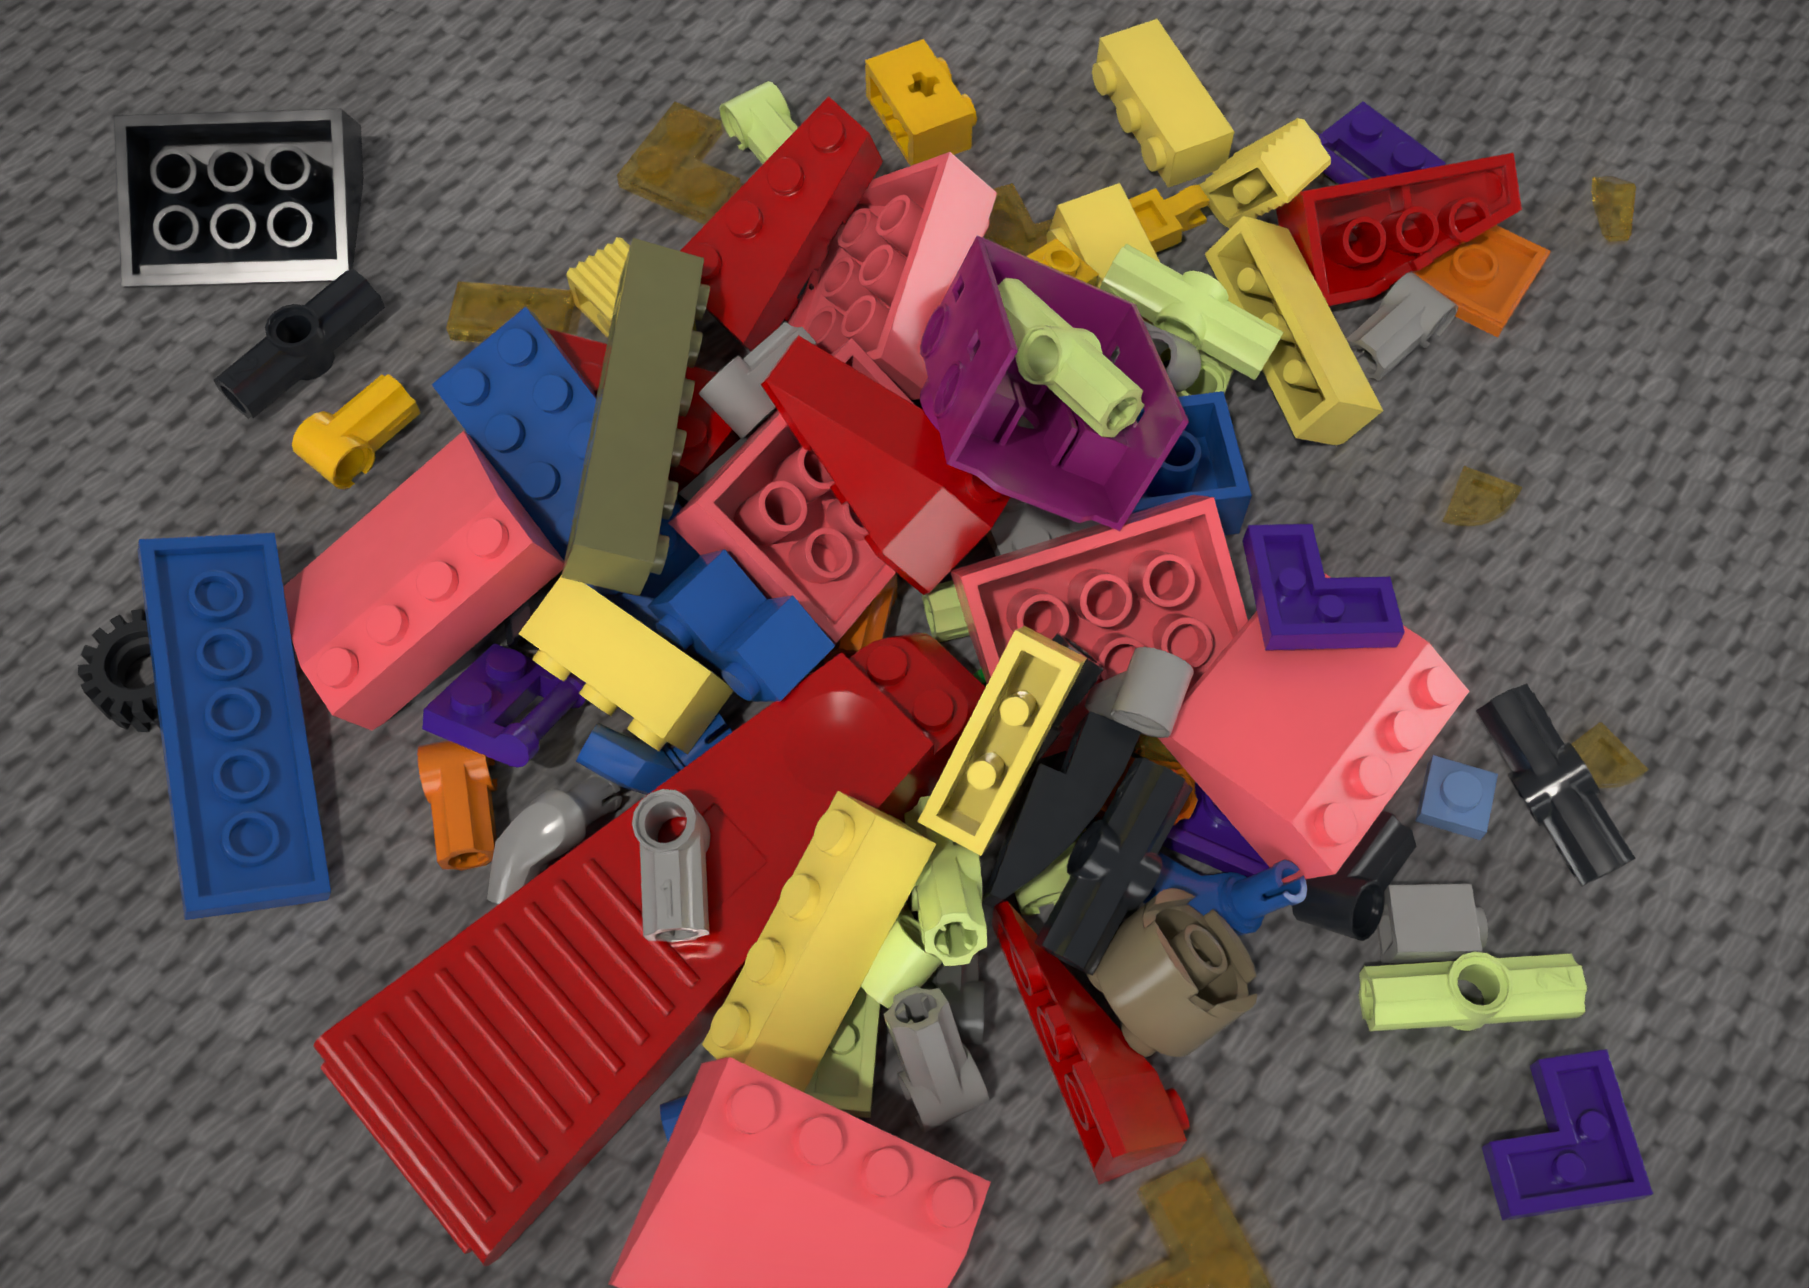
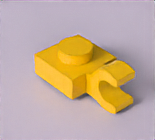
M1199 185L1189 186L1165 200L1156 188L1128 199L1155 253L1180 243L1184 231L1207 222V218L1200 208L1208 206L1210 200Z

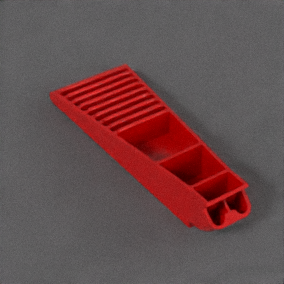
M914 632L873 641L849 659L842 652L797 684L781 701L771 703L652 791L668 789L684 794L708 823L711 834L709 848L706 851L709 913L708 935L700 936L696 940L680 942L649 941L644 938L640 842L635 837L632 826L634 811L640 803L638 801L336 1023L315 1041L314 1049L324 1060L320 1069L464 1254L473 1251L483 1266H488L495 1262L705 1039L711 1028L714 1015L723 1006L745 965L749 950L759 939L780 899L785 883L796 870L814 836L817 823L827 812L837 791L891 815L905 823L904 814L918 804L920 797L931 796L986 688L936 639L927 633ZM674 817L666 821L659 830L658 842L669 843L679 838L686 828L687 818Z

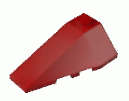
M1514 152L1302 191L1289 203L1276 208L1279 226L1289 229L1328 306L1373 298L1389 289L1390 285L1397 282L1406 273L1423 269L1433 263L1434 259L1458 245L1472 240L1522 210Z
M799 335L791 342L761 383L762 388L805 450L814 451L835 482L830 488L841 505L847 501L868 531L864 539L874 554L922 595L930 593L992 529L1011 498L993 490L978 476L947 465L940 432L931 423L924 410Z
M1005 901L994 906L993 930L1098 1184L1100 1185L1178 1154L1187 1141L1183 1131L1188 1130L1190 1125L1185 1107L1174 1088L1164 1089L1157 1071L1143 1055L1138 1054L1130 1047L1122 1031L1061 961L1034 943L1038 935L1012 905Z

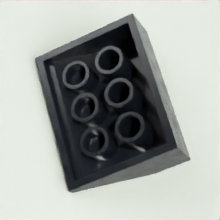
M342 108L113 115L121 284L123 288L332 282L346 270L350 271L353 268L363 190L361 125Z

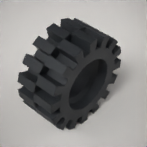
M143 609L131 610L132 622L127 623L121 615L110 619V622L115 627L112 632L107 634L99 627L92 634L99 645L97 648L88 645L84 646L81 656L89 664L78 665V676L85 682L81 684L84 693L109 720L112 719L119 727L126 730L132 725L138 732H150L151 722H154L160 728L154 682L138 689H129L125 685V674L129 667L139 658L151 653L146 613Z

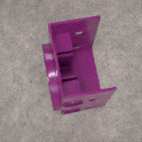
M978 235L976 236L943 301L931 315L920 346V354L924 357L928 375L920 392V402L926 416L940 432L946 463L978 476L999 493L1077 523L1092 520L1120 531L1189 422L1136 304ZM1005 278L1020 280L1073 328L1086 329L1094 333L1100 342L1102 354L1112 363L1111 355L1116 346H1118L1120 354L1113 364L1143 390L1141 400L1144 404L1143 409L1145 413L1138 423L1135 420L1133 424L1122 429L1116 437H1101L1046 385L1031 384L1023 378L1016 363L1015 355L1018 349L998 285ZM1023 415L1034 428H1025L1017 425Z

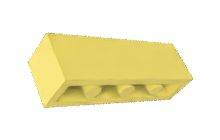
M1244 215L1205 253V256L1217 280L1226 289L1229 302L1284 332L1262 371L1295 438L1330 445L1343 444L1383 412V409L1289 229Z
M837 791L827 812L817 823L814 836L796 870L785 883L780 899L759 939L749 950L745 965L723 1006L714 1015L711 1028L702 1046L717 1060L731 1057L804 1092L933 852L936 843L899 819Z

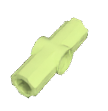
M1128 244L1121 248L1100 286V289L1136 304L1141 316L1153 322L1154 326L1188 340L1197 350L1200 349L1253 380H1256L1284 333L1229 302L1226 289L1212 276L1199 271H1188L1181 275Z
M1005 278L998 285L1018 349L1015 355L1016 363L1023 378L1031 384L1046 385L1101 437H1116L1122 429L1133 424L1144 407L1141 400L1143 390L1102 354L1100 342L1094 333L1086 329L1073 328L1020 280Z
M930 796L920 797L918 804L904 814L905 824L935 842L936 846L909 895L911 911H918L925 953L933 954L941 959L944 966L970 964L972 957L979 950L987 947V926L982 908V877L979 855L917 822Z
M1471 952L1462 955L1456 961L1365 966L1359 973L1360 990L1358 996L1362 1018L1367 1022L1369 1031L1445 1026L1471 1031L1481 1028L1484 1024L1578 1018L1585 1013L1587 986L1582 966L1575 962L1572 954L1495 958L1488 953ZM1458 980H1466L1476 985L1482 993L1484 1005H1476L1466 1000L1459 990Z

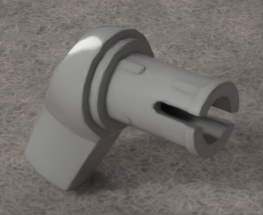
M594 773L567 792L549 789L541 793L511 822L495 842L487 900L500 904L546 870L549 862L582 842L588 825L620 807L622 796H614L606 802L602 801L613 793L620 791L619 786Z

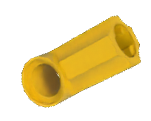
M381 374L336 413L331 414L330 412L321 411L306 418L293 436L292 448L301 459L337 489L345 490L355 484L351 480L361 471L367 474L371 470L376 457L375 452L420 414V410L416 401L407 393L401 383L389 374L386 376Z

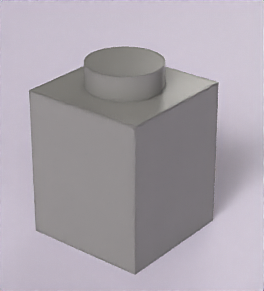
M1472 884L1388 885L1385 889L1384 911L1377 927L1382 965L1456 961L1464 954L1482 952V949L1486 946L1488 938L1487 919L1484 910L1481 907H1475Z

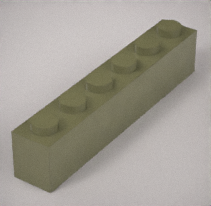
M632 239L619 279L561 578L640 596L650 572L660 575L663 570L670 538L669 536L659 534L661 519H670L678 491V482L668 480L670 466L675 468L679 466L687 434L685 430L677 428L678 416L686 417L695 381L685 378L686 367L694 368L702 341V332L693 330L694 320H702L710 292V286L700 283L704 258L640 239Z

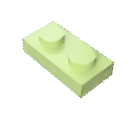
M861 986L804 1093L854 1117L871 1118L881 1004L867 994Z

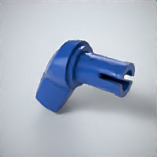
M717 713L691 751L686 754L673 745L670 747L667 743L659 752L644 741H638L597 723L585 742L576 762L618 786L648 795L733 731L729 728L708 744V740L728 726L721 715Z
M1160 853L1159 856L1162 858L1160 875L1143 903L1146 904L1159 892L1168 888L1184 890L1195 896L1194 899L1187 903L1189 906L1203 916L1212 909L1215 910L1231 926L1237 936L1256 932L1262 924L1264 915L1286 906H1293L1303 902L1307 895V885L1304 876L1285 884L1282 883L1283 878L1300 870L1297 865L1287 860L1280 861L1274 864L1273 867L1250 877L1233 872L1200 876Z

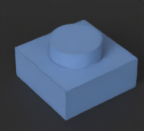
M1433 755L1427 763L1415 821L1481 840L1487 833L1498 774Z

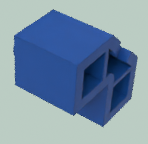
M725 549L701 555L647 606L659 619L655 626L662 638L682 652L687 651L690 656L724 679L735 693L748 701H781L835 647L833 642L793 595L766 599Z

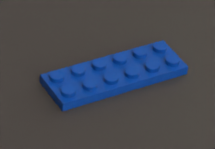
M525 306L436 380L432 386L565 561L597 395L535 313ZM677 499L670 519H661L659 534L669 536L670 538L663 570L660 575L650 572L640 596L587 584L659 636L661 635L655 626L659 619L647 606L701 556L669 524L673 517L683 508Z
M275 533L139 539L138 558L184 919H198L328 900L331 894V887Z

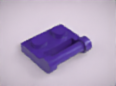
M1364 101L1321 134L1316 133L1321 140L1322 146L1331 157V164L1322 173L1338 185L1368 178L1335 154L1334 151H1337L1371 178L1446 165V162Z
M494 643L423 709L422 729L506 765L516 768L523 767L538 753L539 741L570 708H579L587 701L579 694L586 683L572 672L563 682L533 661L532 658L516 650ZM538 695L544 698L520 723L510 724Z

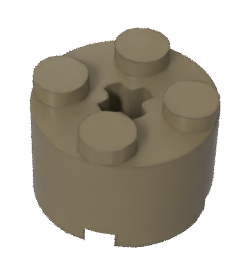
M1175 888L1162 890L1119 925L1093 975L1087 974L1091 983L1104 993L1109 1005L1122 1021V1033L1127 1043L1138 1054L1149 1057L1157 1051L1172 1057L1187 1056L1249 1011L1257 1001L1258 993L1249 995L1247 983L1256 977L1254 965L1237 934L1215 910L1212 909L1203 916L1187 904L1195 896Z

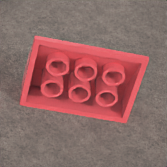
M951 152L872 179L845 225L840 224L827 246L829 253L819 270H813L809 276L807 287L798 299L799 303L787 323L794 327H803L816 341V346L829 354L835 352L852 338L910 400L920 399V392L928 378L924 357L920 354V346L925 328L934 310L943 301L976 236L978 235L983 238L987 232L990 223L989 217L997 192ZM810 284H813V285H814V289H813V290H810V288H809V285H810Z
M852 338L831 354L914 404ZM777 409L669 522L700 555L725 549L766 599L793 595L833 644H836L896 573L874 554L864 539V536L868 534L864 525L847 501L841 505L830 488L835 482L814 451L805 450Z
M465 431L456 436L283 586L291 639L301 669L333 716L371 731L388 721L560 573L564 567V560L471 436Z
M1190 495L1130 514L1120 531L1103 524H1098L950 571L968 632L987 684L1014 631L1026 626L1051 640L1057 633H1061L1092 655L1095 660L1105 667L1095 684L1127 671L1136 648L1149 647L1171 653L1186 661L1193 668L1194 673L1188 686L1187 694L1248 622L1214 497ZM1089 692L1062 722L1063 731L1042 758L1068 749L1077 724L1089 712L1085 707Z
M1324 573L1325 578H1331L1330 576ZM1256 611L1185 695L1171 735L1167 738H1158L1270 868L1283 860L1291 861L1297 865L1300 870L1283 878V883L1290 882L1301 876H1304L1305 879L1335 875L1469 693L1466 686L1433 646L1404 625L1405 633L1397 647L1265 650Z
M731 1057L705 1062L700 1066L608 1284L616 1288H948L966 1256L991 1182Z

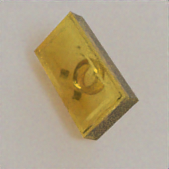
M458 281L446 329L450 340L482 343L526 306L535 313L545 328L568 334L575 302L571 290Z

